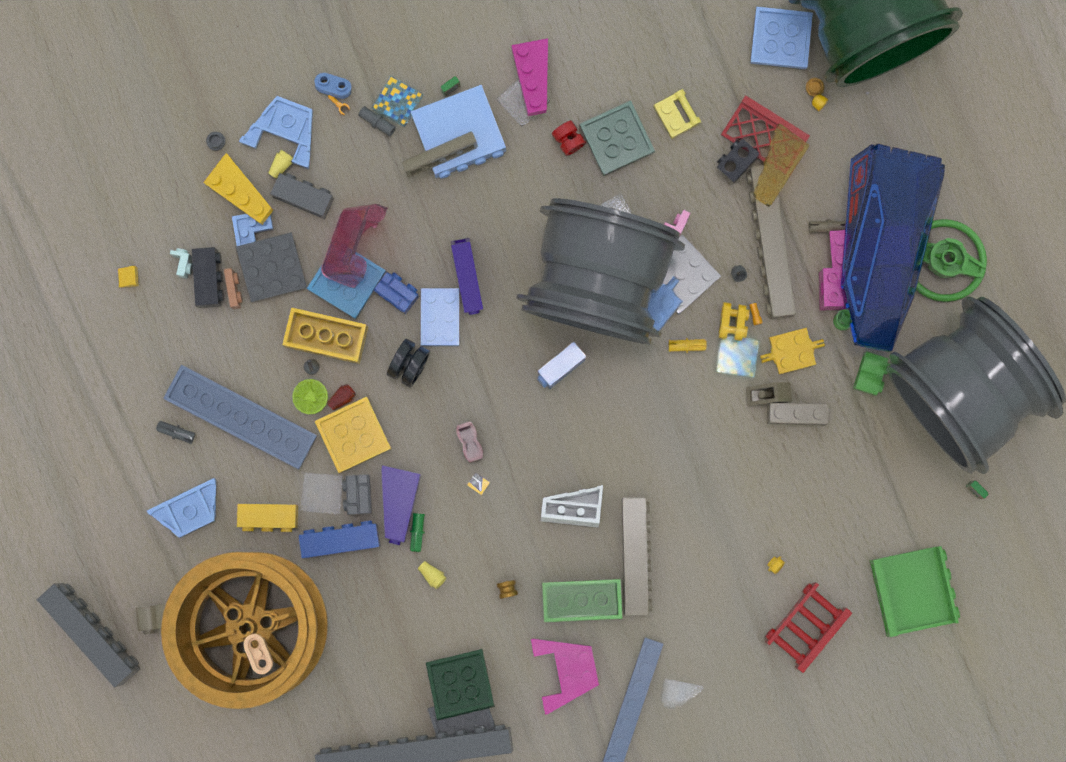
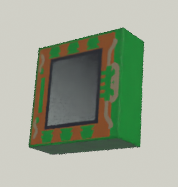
M454 76L441 85V92L445 97L460 87L458 78Z
M976 480L970 481L966 485L979 499H985L989 495Z

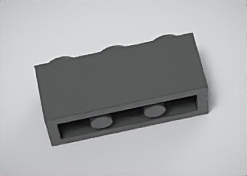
M279 173L270 193L275 199L323 219L326 218L334 200L329 190L325 188L316 189L312 183L305 180L303 182L297 181L296 177L289 173L285 175Z

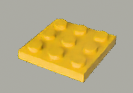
M368 397L362 398L315 421L339 474L391 449Z

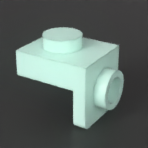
M184 249L170 250V255L180 258L176 275L188 279V274L191 275L193 270L192 256Z

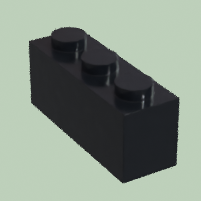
M215 247L192 249L195 306L198 308L221 307V301H224V292L220 290V282H223L222 271H219V264L222 263L221 252H218Z

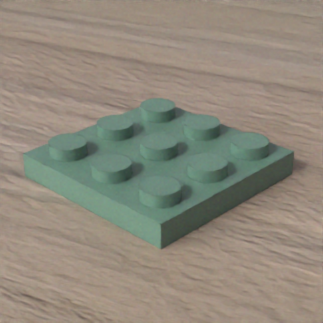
M631 101L579 124L603 176L655 153L653 145Z

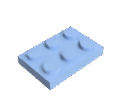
M421 288V346H459V288Z

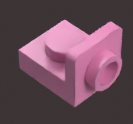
M683 210L682 214H677L673 223L676 227L666 222L664 225L677 230L681 236L690 212Z

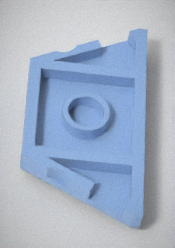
M213 478L147 510V513L179 538L200 529L216 519V479Z

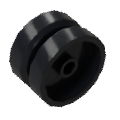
M406 338L395 353L386 375L394 380L402 375L401 383L411 388L421 375L430 351L421 346L414 353L415 343Z

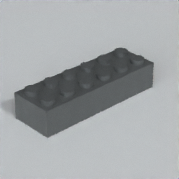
M54 583L36 600L114 688L124 685L140 670L137 659L125 652L126 647L120 641L116 642L112 637V631L100 624V618L86 608L88 605L82 598L78 599L75 596V590L68 583Z

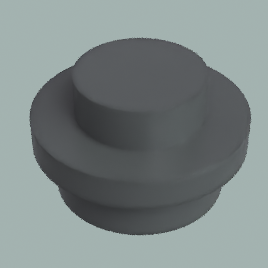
M211 132L206 138L207 146L214 151L221 150L225 145V137L220 132Z

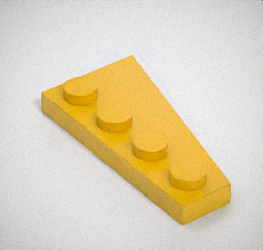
M225 153L203 182L261 225L264 224L273 212L272 207L227 153Z

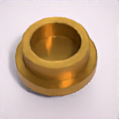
M812 78L806 83L805 89L810 96L815 97L824 92L825 85L821 79Z

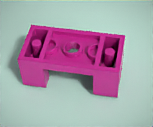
M881 267L877 271H872L863 310H896L902 306L901 268ZM823 268L819 272L820 311L854 310L847 285L849 271H846L844 276L843 268ZM852 271V289L854 286H860L863 290L860 296L854 294L857 310H861L870 271ZM856 276L857 280H853L852 277Z

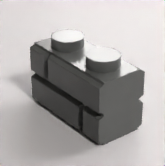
M370 475L345 476L346 480H342L343 492H346L347 498L343 500L344 511H347V515L371 514Z

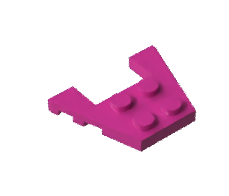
M531 639L534 657L554 653L562 691L558 694L542 697L545 715L599 685L591 646Z

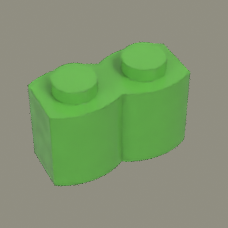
M867 351L864 352L853 389L874 396L878 392L881 393L884 387L882 378L884 374L887 375V366L890 365L888 363L889 358Z

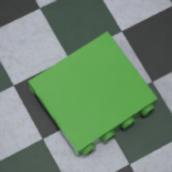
M942 546L870 560L887 637L959 623L960 612L954 604L956 594L954 588L950 586L951 572L949 568H946L945 561H947L946 551L942 550Z

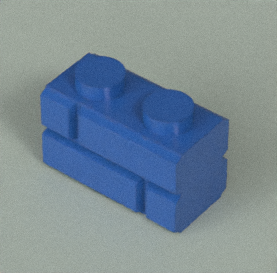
M386 272L374 288V292L406 314L419 297L416 293L417 289L409 283L407 286L401 282L402 278L396 273L390 274Z

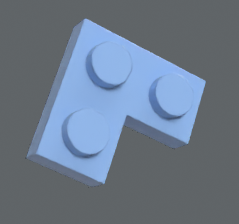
M247 214L232 216L237 246L255 242V233L273 230L271 214L263 225Z

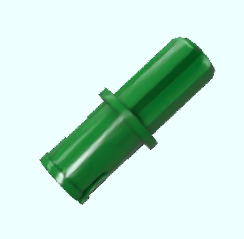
M413 513L412 530H410V551L421 552L422 537L425 534L423 532L425 514Z

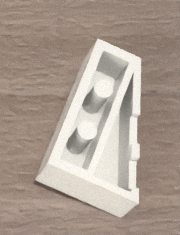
M603 485L543 498L541 521L598 527Z

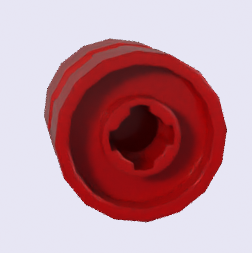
M572 120L563 123L552 132L556 142L561 143L560 148L565 156L577 152L586 144L582 135L576 133L578 129Z

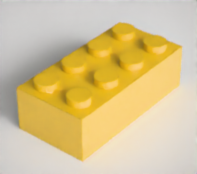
M291 307L282 345L290 349L360 364L368 326L354 321Z

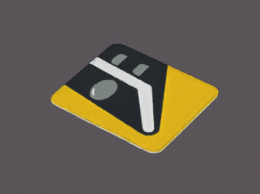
M475 473L467 485L482 495L490 482Z

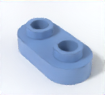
M320 73L315 77V88L320 93L340 99L350 96L352 91L351 83L347 79L328 73Z

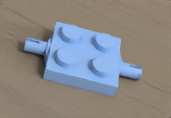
M674 276L667 285L663 284L656 293L651 295L648 311L655 321L653 327L657 331L661 330L683 302L672 290L679 282Z

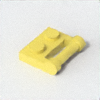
M683 89L653 106L671 139L701 123L700 118L696 117L687 101L686 93ZM679 100L690 122L685 123L674 103L675 101Z

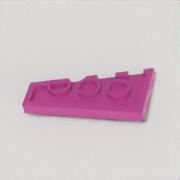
M548 38L511 45L527 115L533 116L546 113Z

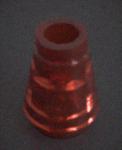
M346 383L344 386L341 385L327 404L335 411L354 400L353 397L356 396V393Z

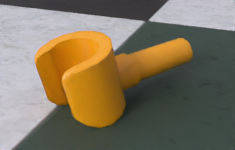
M328 95V98L339 108L341 115L345 116L341 111L342 107H347L350 111L348 104H342L335 97Z

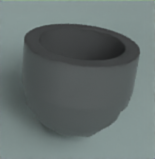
M742 265L732 268L731 275L733 280L741 282L747 278V271Z
M309 359L304 363V370L307 374L314 375L319 371V363L316 360ZM309 362L312 363L314 371H310Z

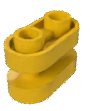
M723 302L719 338L727 339L728 333L734 334V340L742 341L743 338H746L748 327L745 326V321H748L750 310L746 309V305L738 304V308L735 310L731 309V303ZM730 316L736 317L735 327L729 326Z

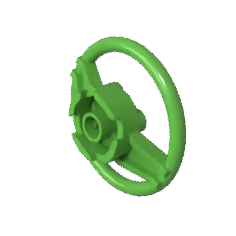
M949 219L932 221L931 229L951 227L965 233L975 244L979 261L969 255L963 243L956 239L946 238L936 244L927 243L922 262L928 264V269L941 278H953L961 274L973 277L974 280L965 289L953 294L932 292L920 284L919 281H917L916 290L923 296L935 301L951 302L960 300L970 295L983 280L987 267L986 251L979 236L967 225ZM931 221L928 222V227L925 232L929 231ZM917 230L909 238L910 262L911 258L915 259ZM917 242L916 260L921 262L926 243ZM947 254H949V258L952 259V262H946L944 257ZM910 263L909 267H904L909 282L911 280V285L913 286L914 273L912 275L913 270Z

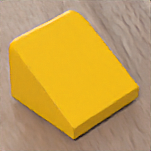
M136 266L118 269L119 288L139 286L138 268Z

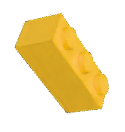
M237 504V527H242V531H254V528H261V532H273V528H281V532H292V528H298V505Z

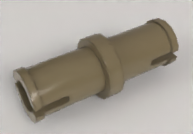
M831 219L826 221H809V228H811L809 233L829 234L830 231L846 230L847 221H832Z

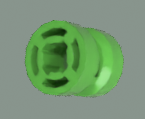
M848 309L839 311L833 318V324L838 330H847L855 322L853 312Z

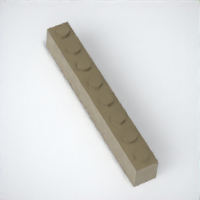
M774 165L750 167L749 173H746L747 184H751V191L749 192L750 203L754 204L752 219L753 222L756 221L757 229L754 232L755 239L759 240L760 247H757L758 258H762L763 266H760V274L765 279L763 293L768 299L766 313L770 315V319L792 317L796 312Z

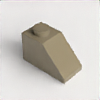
M775 382L746 387L748 406L792 402L790 382Z

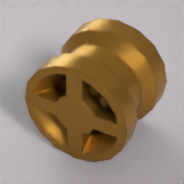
M515 580L497 583V588L500 589V599L518 595V591L515 590Z

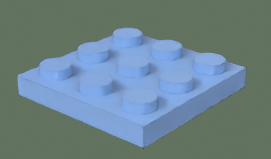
M756 7L750 64L807 69L813 13Z

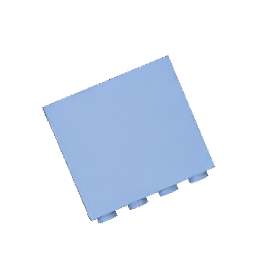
M482 85L411 111L425 151L472 131L477 141V149L433 167L436 178H446L451 175V172L456 170L462 172L468 169L469 165L483 164L486 162V159L490 157L494 159L499 158L506 152V146Z

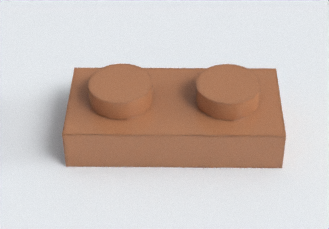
M232 268L224 269L230 307L232 309L241 308L240 303L243 302L241 291L237 289V284H240L238 273H235Z

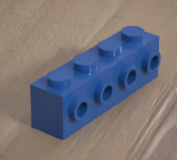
M371 520L361 522V526L353 527V523L341 525L342 529L334 530V526L322 528L323 532L315 533V529L305 530L303 535H299L301 557L310 558L381 547L378 525L373 524Z

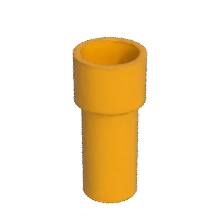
M757 303L750 304L753 325L762 324Z

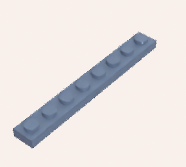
M644 638L602 762H624L663 643Z

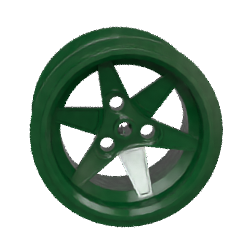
M788 0L791 4H801L804 8L815 10L820 20L818 37L830 65L824 78L827 82H835L838 87H848L866 82L924 55L956 33L960 27L958 21L963 15L961 8H949L945 0Z

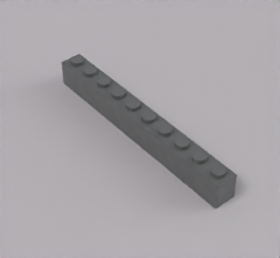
M500 724L486 730V727L474 728L473 732H466V729L454 731L455 734L447 735V732L436 733L435 737H428L427 734L418 735L413 740H409L408 737L398 738L397 742L389 743V740H380L375 745H370V742L359 743L358 747L351 748V745L339 746L338 750H332V747L320 749V752L315 754V762H449L510 754L513 752L511 728L505 727V724Z

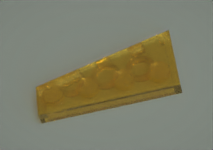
M780 123L776 126V132L771 141L770 150L753 195L768 207L772 205L810 146Z

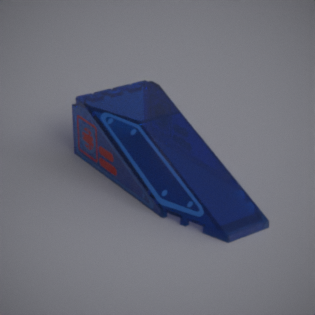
M871 144L851 158L841 289H844L847 303H845V307L850 312L852 322L849 324L855 346L891 352L895 346L915 296L944 179L945 165L942 164V158L931 155L926 157V154L910 151L908 154V150L895 147L891 149L890 146L882 144Z

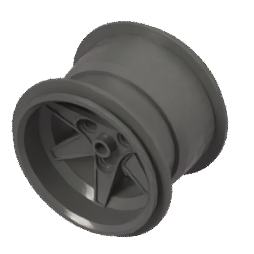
M553 198L550 201V206H541L540 212L548 217L541 247L542 262L546 265L541 282L529 287L527 295L517 294L516 299L527 303V305H522L521 310L561 324L641 344L651 345L652 339L648 338L649 336L661 337L662 333L653 329L655 321L648 311V306L652 293H656L663 285L673 251H681L685 248V244L678 240L680 233L669 226L644 217L576 200Z
M967 296L962 300L963 312L960 314L959 328L948 336L932 337L905 356L897 352L891 353L889 356L891 364L887 366V373L905 404L939 447L967 473L972 474L978 471L981 474H985L989 471L987 459L998 452L1015 436L1019 422L1029 415L1040 417L1048 415L1055 419L1060 418L1064 413L1062 405L1066 403V395L1058 377L1045 357L1018 324L991 300L985 297L975 299Z

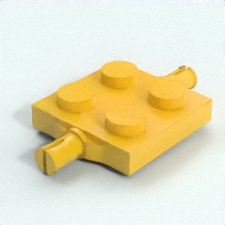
M802 328L769 337L771 353L760 355V359H762L761 363L773 360L778 374H783L816 365L814 349L825 347V343L817 345L824 342L823 339L812 342L807 328Z

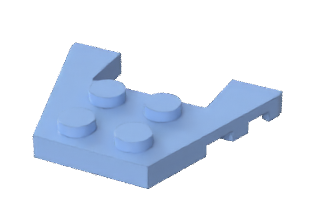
M276 96L263 111L260 118L240 138L239 142L256 149L263 131L299 145L292 163L309 169L313 110Z

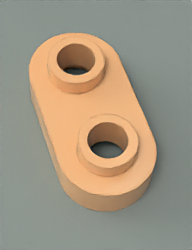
M260 634L247 636L244 640V649L252 669L258 674L269 672L273 667V659L265 639ZM253 640L258 641L259 645L257 648L252 646ZM261 659L266 661L265 667L260 666L259 662Z

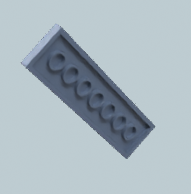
M183 365L180 366L163 398L299 470L317 438V435Z

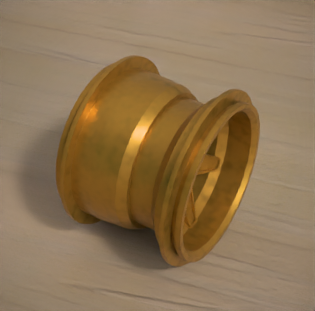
M263 552L225 553L196 565L181 578L171 592L163 612L161 624L163 651L167 663L177 680L199 699L219 707L231 709L252 708L263 705L301 684L319 662L324 651L328 633L325 603L313 580L305 571L291 561ZM254 576L256 578L243 604L220 588V586L232 579ZM269 581L280 587L287 594L294 607L266 610ZM211 598L224 616L226 623L200 635L202 611L208 599ZM233 608L239 613L238 618L235 620L230 617V611ZM266 616L272 620V625L269 628L263 625V619ZM298 621V637L294 650L290 655L272 632ZM247 624H249L248 627L251 626V631L246 630ZM251 634H260L265 639L273 661L281 666L268 676L246 679L251 664L246 652L243 653L239 650V644L244 642L245 638ZM253 640L252 646L254 648H257L259 643L258 641ZM233 644L232 675L217 667L208 657L204 648Z

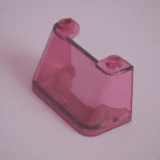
M368 204L343 209L321 267L322 274L326 278L355 289L364 278L367 269L366 261L362 257L355 255L362 233L364 234L366 229L370 227H377L378 223L384 219L387 207L379 204Z

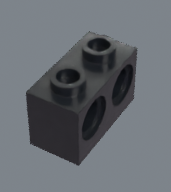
M737 139L730 147L732 151L728 155L723 154L717 161L719 164L717 169L733 183L760 156V153L744 139L741 141ZM740 148H747L749 150L747 157L742 158L738 155ZM728 162L736 164V169L733 172L726 171L725 165Z

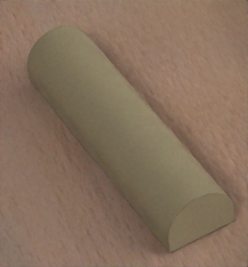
M472 131L404 160L402 165L408 178H411L477 149V141Z

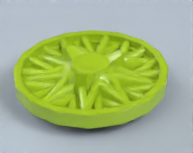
M314 379L303 380L294 388L292 394L293 403L304 414H317L327 405L328 391L320 381Z

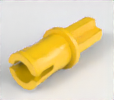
M686 338V340H669V352L686 351L688 353V351H705L707 349V341L705 339L688 340Z

